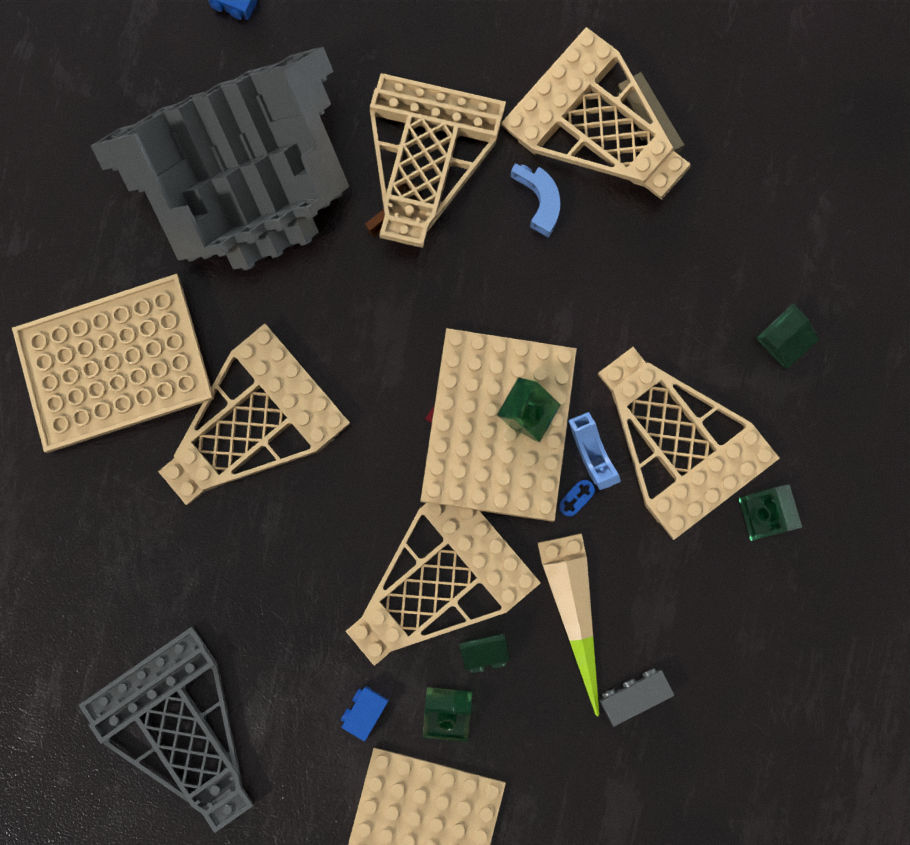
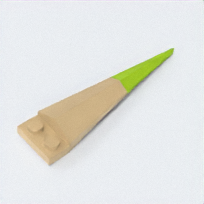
M582 534L537 542L543 569L595 715L598 717L599 704L588 566Z

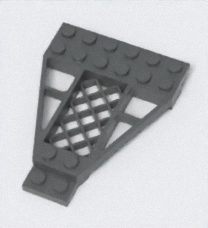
M190 627L79 704L80 709L90 722L89 727L100 744L103 743L190 803L194 809L202 813L214 833L254 806L242 787L243 782L218 663L194 627ZM212 669L219 702L205 712H201L186 691V686ZM178 692L181 698L173 697L172 695ZM170 699L182 701L179 714L168 712ZM165 701L164 711L154 710L155 707ZM185 704L194 717L183 715ZM219 706L221 707L230 752L225 750L206 721V715ZM151 713L163 715L160 727L149 725ZM167 716L178 717L176 730L164 728ZM182 718L194 720L192 733L180 731ZM135 721L152 745V749L138 759L111 740L112 737ZM198 724L206 736L196 734ZM153 730L159 731L158 738L154 734ZM163 732L175 734L173 746L161 744ZM179 735L191 737L189 749L177 747ZM195 738L207 740L205 752L193 750ZM210 742L219 755L208 753ZM165 749L172 750L171 758ZM156 751L178 787L142 763V760ZM176 751L188 753L186 765L174 764ZM192 754L204 756L201 768L189 766ZM207 757L219 759L217 771L205 769ZM224 762L227 768L221 772L222 764ZM177 768L185 769L183 776ZM188 770L200 772L198 785L186 782ZM204 773L216 775L202 785Z

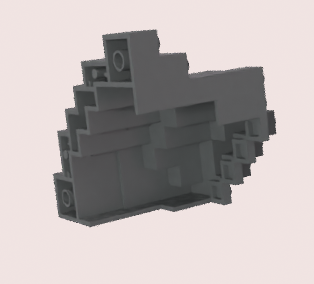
M323 46L293 54L273 65L247 71L234 80L219 83L206 92L191 95L178 104L163 107L136 124L119 128L90 145L102 170L110 168L113 171L119 170L128 191H145L178 261L185 259L193 261L199 257L207 259L216 254L219 257L227 255L233 269L243 268V270H248L255 266L257 260L267 256L272 258L278 257L284 253L283 250L298 243L300 245L310 243L312 237L319 233L312 217L318 214L317 211L319 209L328 207L331 204V200L341 197L343 195L342 192L349 188L347 179L320 118L325 113L324 109L331 105L322 82L327 80V75L334 72Z

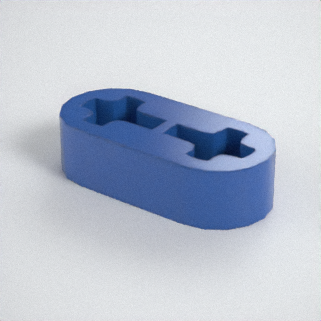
M588 480L579 481L560 501V512L568 517L575 515L593 496L595 491L594 485ZM588 485V492L590 494L588 496L583 494L579 499L576 496L580 492L579 486L584 487ZM573 498L577 500L573 505L575 509L573 512L571 510L567 512L564 510L565 501L569 503Z

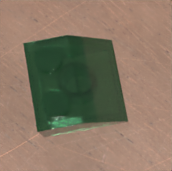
M794 303L756 337L786 370L819 340L809 319Z
M518 377L497 416L509 427L536 442H541L561 404L538 382Z
M790 484L739 498L751 541L802 528Z
M504 633L459 643L465 670H470V673L484 671L483 666L492 665L493 669L506 666V661H510Z
M427 687L423 738L468 743L473 692Z

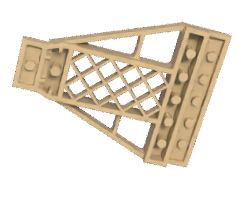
M587 27L501 123L505 130L517 138L519 143L534 155L540 154L630 180L634 184L646 187L661 200L691 167L689 162L673 151V146L619 51ZM618 62L630 84L619 96L614 97L599 86L598 83ZM632 90L637 94L652 124L646 122L622 103ZM598 99L599 107L586 109V100ZM601 99H603L611 106L602 107ZM583 101V109L575 110ZM615 111V120H602V112ZM617 111L624 115L626 118L618 119ZM599 113L600 122L587 123V114ZM584 115V123L572 125V116ZM631 124L632 132L619 134L618 125ZM634 124L643 131L634 132ZM560 126L579 140L568 154L542 148ZM616 126V134L603 135V127ZM600 127L601 136L588 137V128ZM579 129H585V134L579 131ZM648 136V145L635 147L636 137ZM632 138L633 147L620 148L619 139ZM617 140V149L604 150V141ZM595 142H601V147ZM583 146H586L612 167L574 156ZM633 152L634 160L632 162L621 163L620 154ZM618 154V160L611 155Z
M380 74L378 85L374 90L370 104V116L385 214L380 238L423 248L427 231L430 230L496 144L506 106L505 101ZM376 117L406 123L399 145L378 141ZM421 126L427 132L417 136L413 129ZM439 131L445 132L448 137L441 141H438L434 134ZM409 134H411L414 139L407 142ZM459 136L489 142L473 163L452 157ZM431 137L435 144L425 149L421 141ZM450 142L448 152L446 153L442 146ZM418 144L422 151L412 156L408 148ZM380 149L397 153L388 189L385 188ZM439 149L443 156L433 161L429 153ZM404 152H405L406 155H407V157H408V159H406V160H404V161L402 162L403 156H404ZM425 156L429 164L420 168L416 160ZM445 161L443 171L441 173L437 165ZM412 163L417 171L406 175L402 168ZM455 166L468 169L444 201L441 202L449 168ZM433 168L438 176L428 181L424 172ZM400 172L403 178L397 181ZM420 175L425 183L415 188L410 180ZM440 181L436 193L432 185ZM407 183L411 191L401 195L397 187ZM428 187L432 196L423 200L418 192ZM415 195L418 201L408 198Z
M264 324L231 351L211 387L213 397L219 391L227 400V406L199 430H196L212 400L203 402L174 454V459L158 472L188 506L202 493L217 486L314 453H319L334 440L335 436L350 425V422L269 327ZM238 359L254 378V384L236 399L231 400L221 389L220 384L232 362ZM260 388H262L266 393H260L257 391ZM254 396H266L265 408L253 407ZM250 397V406L240 407ZM270 398L279 409H269ZM237 410L249 411L248 423L236 422ZM253 411L264 412L263 424L252 423ZM233 412L232 421H222ZM268 412L280 413L279 425L267 424ZM220 424L232 425L231 437L219 436ZM292 424L311 445V448L281 459L270 447L269 443ZM236 425L248 426L246 438L235 437ZM216 426L215 436L205 435ZM251 426L263 427L262 439L250 438ZM267 427L275 428L268 435H266ZM204 438L215 439L214 451L202 450ZM219 439L231 440L229 452H218ZM198 440H199V448H197V447L195 446V443H196ZM234 440L246 441L245 453H233ZM250 442H258L249 450ZM264 447L276 458V461L233 474ZM203 454H214L213 465ZM217 455H229L228 468L216 467ZM233 456H241L232 464ZM216 470H222L224 472L219 474Z
M634 347L598 373L612 392L614 403L617 406L645 506L673 540L780 459L751 422L652 364L646 363ZM660 383L663 388L654 387V386H655L656 384ZM673 385L712 407V410L701 418L696 417L673 388ZM649 391L648 401L637 400ZM652 391L665 392L664 402H651ZM668 394L677 405L667 404ZM632 403V407H631V411H630V410L628 409V406ZM635 404L647 405L646 417L634 415ZM651 406L663 407L662 419L649 417ZM666 408L678 409L677 421L665 419ZM716 410L744 426L742 431L723 445H718L702 424L703 420ZM681 412L684 413L691 423L681 422ZM637 419L646 420L645 429L642 427V425L639 423ZM627 420L653 451V454L641 464L636 455ZM649 421L661 422L660 434L647 433ZM664 423L676 424L675 436L663 435ZM680 425L692 427L691 438L679 437ZM695 428L704 440L694 439ZM651 437L659 438L658 446ZM663 438L675 440L673 452L661 450ZM678 440L690 442L689 454L677 452ZM694 443L706 444L704 456L692 454ZM710 446L714 452L708 456ZM664 454L673 455L672 464ZM676 456L688 457L687 469L675 468ZM657 457L675 481L656 497L650 499L641 467ZM692 458L704 459L691 469ZM678 472H685L686 474L681 476Z
M426 503L418 510L363 616L347 629L346 633L375 666L391 651L508 612L536 588L540 581L480 511ZM424 515L443 537V542L425 558L420 559L406 543L420 517ZM449 544L454 551L442 549ZM406 548L415 558L416 565L387 590H384L383 586L403 549ZM438 553V564L426 565ZM441 553L454 554L453 567L440 566ZM457 555L468 568L456 567ZM424 567L437 568L436 581L423 580ZM421 568L420 580L408 579ZM440 568L453 569L452 583L439 582ZM455 570L469 571L468 584L454 583ZM472 571L477 578L470 584ZM407 581L420 582L419 596L406 595ZM404 582L403 595L390 594ZM423 583L436 584L435 597L422 596ZM481 583L500 604L501 609L470 620L459 607L458 600L475 585ZM438 584L452 585L451 598L437 597ZM454 585L467 586L453 598ZM390 596L403 597L402 610L389 609ZM387 597V603L385 608L381 601ZM406 597L419 598L418 612L405 611ZM421 599L434 600L433 613L420 612ZM437 600L449 601L436 613ZM451 606L456 607L466 619V622L425 636L421 635V632ZM389 612L402 613L401 625L398 624ZM404 613L417 614L416 628L403 627ZM420 614L433 615L419 627ZM403 629L416 631H414L410 636H408V634Z

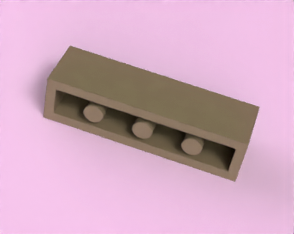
M640 72L634 75L633 78L673 146V151L677 154L680 153L684 143L643 74ZM628 79L618 84L616 97L630 84ZM632 90L622 103L646 122L652 124L637 94ZM637 126V132L643 131L641 128ZM648 136L640 137V139L642 141L645 140L648 145Z

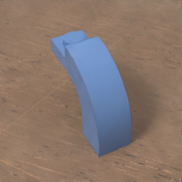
M515 163L511 170V178L532 189L539 199L540 206L531 221L530 227L549 238L556 226L560 211L558 188L550 175L540 167L533 174L529 167L525 165L520 166Z
M588 412L568 420L580 455L594 484H597L598 488L602 490L621 482L619 474L607 456L596 423Z

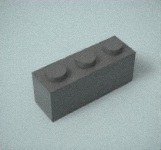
M650 669L642 674L643 678L635 681L633 678L622 684L624 688L618 691L611 689L602 694L603 698L599 701L613 727L675 696L662 670Z

